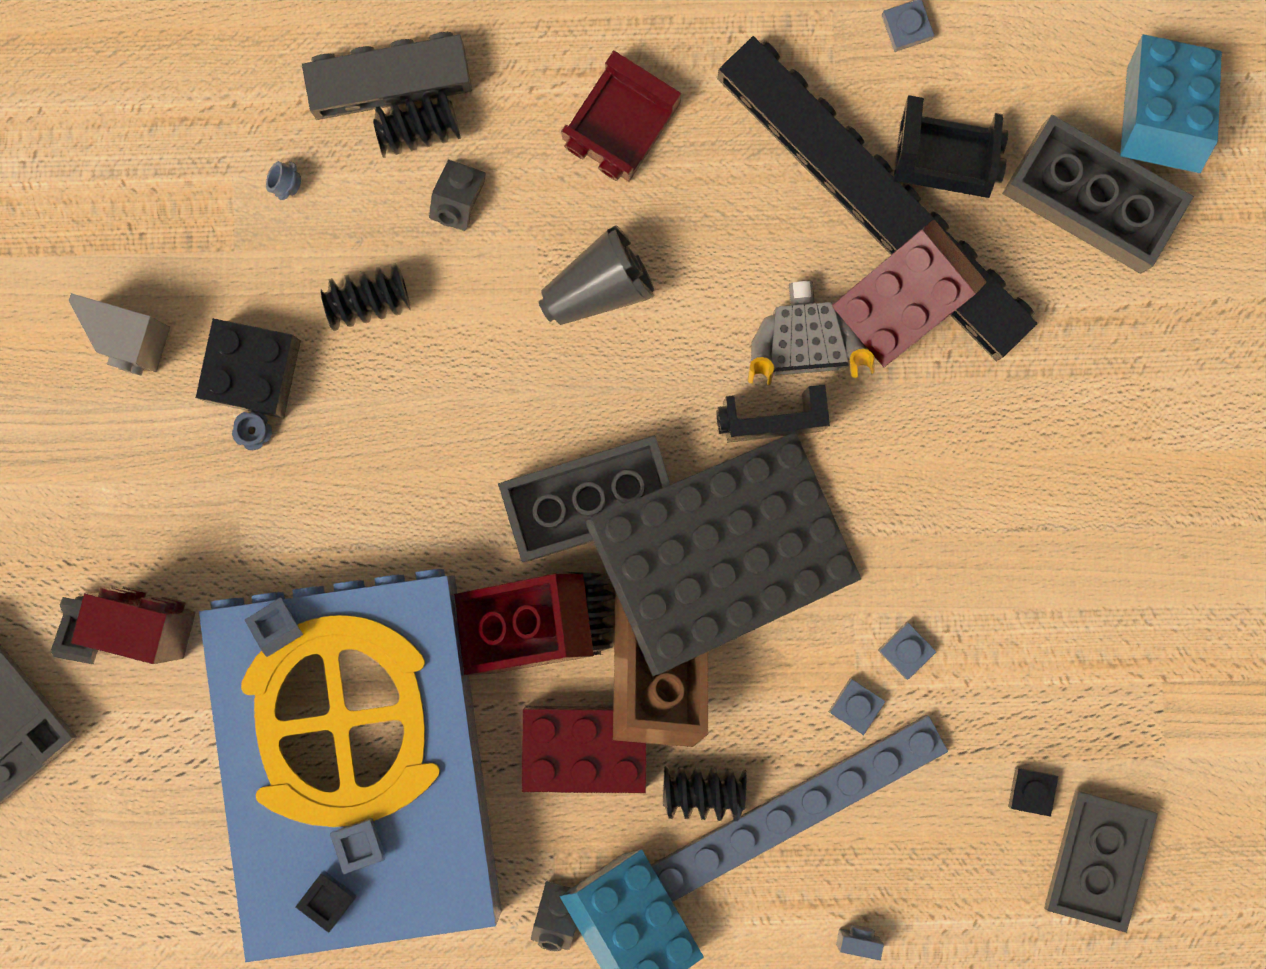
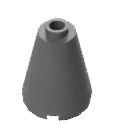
M615 225L607 229L541 290L543 299L538 302L549 322L556 320L558 324L563 325L643 302L655 296L652 293L655 290L649 274L639 255L635 256L628 247L631 242L621 228Z

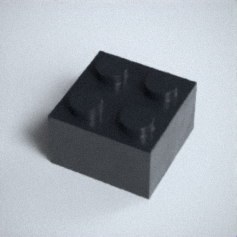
M213 318L195 398L207 403L284 418L301 340L292 334Z

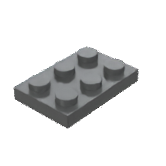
M1075 790L1044 909L1127 933L1158 813Z

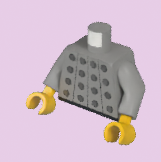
M812 281L790 283V305L776 307L773 315L764 318L751 342V363L748 373V382L753 384L754 375L756 374L765 375L767 377V385H771L773 376L845 370L849 366L848 360H850V372L853 378H858L857 367L860 365L869 367L871 374L875 372L874 355L866 349L862 341L831 306L833 303H814Z

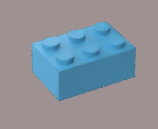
M1142 34L1127 67L1121 157L1201 174L1218 142L1222 51Z
M642 849L622 854L559 896L601 969H689L704 958Z

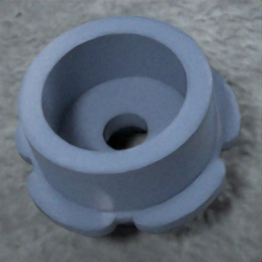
M277 161L268 172L266 189L268 192L275 194L279 200H285L289 195H295L300 187L301 175L296 172V164L293 162L285 164Z
M243 412L239 414L234 421L232 430L234 441L238 445H244L247 450L260 449L264 442L270 440L272 435V427L267 423L268 418L263 413ZM250 427H255L256 431L254 434L249 433Z

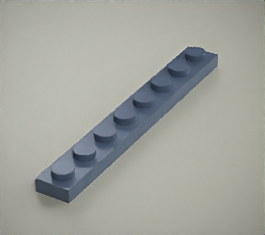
M925 715L741 815L739 821L732 820L656 861L651 866L673 902L946 754L948 750L930 717Z

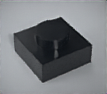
M1015 767L1008 807L1014 810L1051 817L1058 776Z
M323 870L296 905V908L329 933L357 895Z

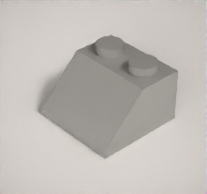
M71 293L69 303L95 351L109 357L107 365L142 376L144 369L157 372L170 326L151 316Z

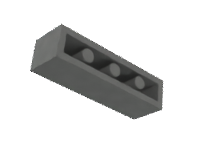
M439 32L429 37L430 40L414 43L412 39H401L392 42L389 48L375 50L374 47L364 46L351 50V55L335 57L334 54H320L312 57V62L302 63L310 112L316 120L375 110L378 106L381 108L391 107V103L394 102L397 105L406 104L407 99L410 98L413 102L422 101V96L426 94L430 99L437 98L438 91L442 90L446 96L472 92L461 35L453 36L452 32Z

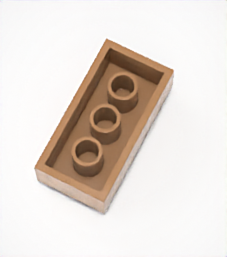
M615 591L613 740L694 747L708 735V652L653 676Z

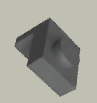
M448 159L432 192L429 218L444 226L466 231L470 221L471 210L484 185L486 172Z
M78 596L75 599L62 597L60 608L63 616L51 648V653L56 658L94 664L98 650L71 643L83 596Z
M548 881L545 882L531 940L538 942L541 948L549 951L570 950L576 924L559 896L571 888Z

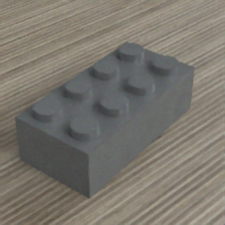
M1051 115L1041 126L1002 193L1140 274L1154 266L1194 197L1134 161L1121 157L1120 153L1054 115Z
M655 435L498 483L522 562H528L593 542L585 521L670 485Z

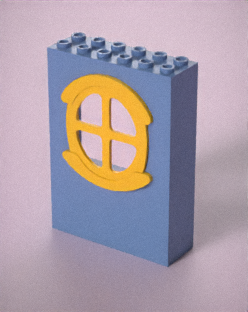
M444 569L415 572L416 580L406 582L404 574L374 578L375 586L365 587L364 580L333 584L334 592L325 593L324 586L293 589V598L285 599L284 592L252 595V604L246 605L244 597L210 601L211 610L199 611L245 963L495 927L497 925L502 909L469 675H464L454 596L457 593L455 576H445ZM281 597L303 635L266 657L249 630L245 619ZM346 649L357 650L378 662L390 675L399 692L398 703L391 706L356 711L349 710L346 707L339 661L340 653ZM312 654L320 655L323 658L330 704L329 712L326 715L287 721L278 719L275 711L276 704L286 677L306 656ZM393 720L400 721L404 726L403 741L392 767L375 784L367 787L359 786L356 782L350 742L351 728L358 725ZM323 730L330 731L335 741L340 778L339 789L332 792L323 791L304 781L292 769L283 755L280 741L284 736ZM373 818L386 857L385 860L343 874L330 833ZM323 870L357 895L329 933L296 908V905Z

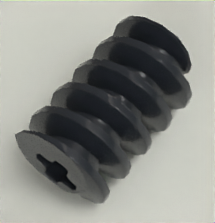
M443 90L438 91L437 104H433L426 94L422 96L421 108H418L411 98L407 99L406 112H402L396 102L391 103L390 116H386L380 106L375 108L373 123L383 158H386L387 145L391 147L396 155L401 154L403 141H405L411 151L417 150L419 137L427 147L432 146L433 134L435 133L442 143L448 142L449 130H452L456 137L461 139L452 101H449Z
M396 263L391 264V275L386 277L380 267H376L375 280L371 281L365 271H360L359 284L355 285L349 275H344L343 288H339L334 279L331 278L328 282V291L323 292L321 289L324 311L329 326L333 331L339 329L340 318L343 319L348 327H352L355 325L356 314L364 323H369L372 310L379 319H385L387 306L390 307L395 315H401L403 302L411 310L405 281Z
M567 572L569 574H583L594 655H604L601 654V651L613 647L612 641L602 637L603 634L613 631V625L602 621L603 618L614 615V609L603 605V602L615 598V593L604 589L605 585L612 583L609 575L605 573Z
M664 766L663 807L666 809L668 818L673 819L677 808L681 807L685 819H690L693 809L698 808L701 820H706L710 809H714L717 820L722 821L726 810L730 809L733 820L739 821L742 811L745 810L746 769L742 771L739 781H736L732 769H727L723 780H720L716 768H711L707 778L703 779L701 769L695 767L690 779H687L683 767H678L674 778H671L668 767Z

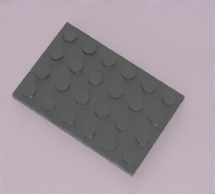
M790 434L585 521L653 676L670 670L861 580L797 434Z

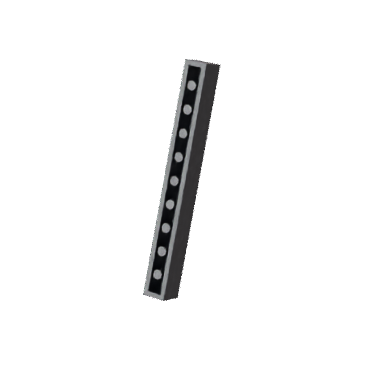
M752 36L719 68L717 80L890 255L932 220H935L987 282L973 297L950 315L995 361L1003 358L1038 324L1032 318L1035 314L1033 309L1023 299L1019 297L1014 299L1004 289L1006 283L998 273L992 269L986 271L975 260L978 255L968 243L963 240L957 242L947 232L949 229L947 222L934 211L929 213L919 203L921 197L909 184L903 183L901 185L898 181H893L894 177L891 175L893 170L889 163L878 154L873 157L862 146L865 143L862 136L851 126L845 128L835 118L836 111L822 97L817 100L806 89L808 83L799 72L794 69L788 71L778 61L780 55L769 42L764 40L760 43Z

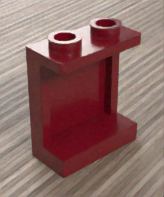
M613 50L605 62V71L569 126L565 125L563 127L561 135L562 140L566 142L564 147L580 159L584 160L586 156H589L600 163L598 169L609 178L618 181L622 177L629 182L680 105L681 93Z

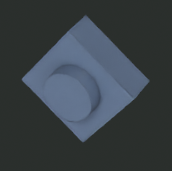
M914 0L884 10L882 13L894 52L930 41L934 37L922 0Z
M281 597L245 619L249 630L266 657L303 635Z
M907 622L878 649L883 657L906 680L910 679L936 653L932 646Z
M850 678L828 712L864 735L886 701Z
M373 818L330 833L343 874L384 861L386 858Z
M851 925L850 931L839 929L836 945L840 953L881 961L884 947L881 939L878 936H874L875 930L871 928Z

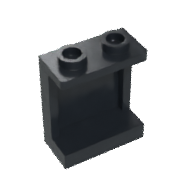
M908 95L899 125L893 181L990 198L995 182L1002 183L1006 170L1007 160L1000 158L1001 154L1003 155L1008 141V130L1002 129L1003 114L995 113L991 126L988 128L922 116L924 98Z
M825 385L809 386L802 393L804 412L747 419L737 418L734 395L726 396L723 406L718 407V410H716L718 433L726 434L727 443L782 437L790 434L800 435L823 432L830 426Z

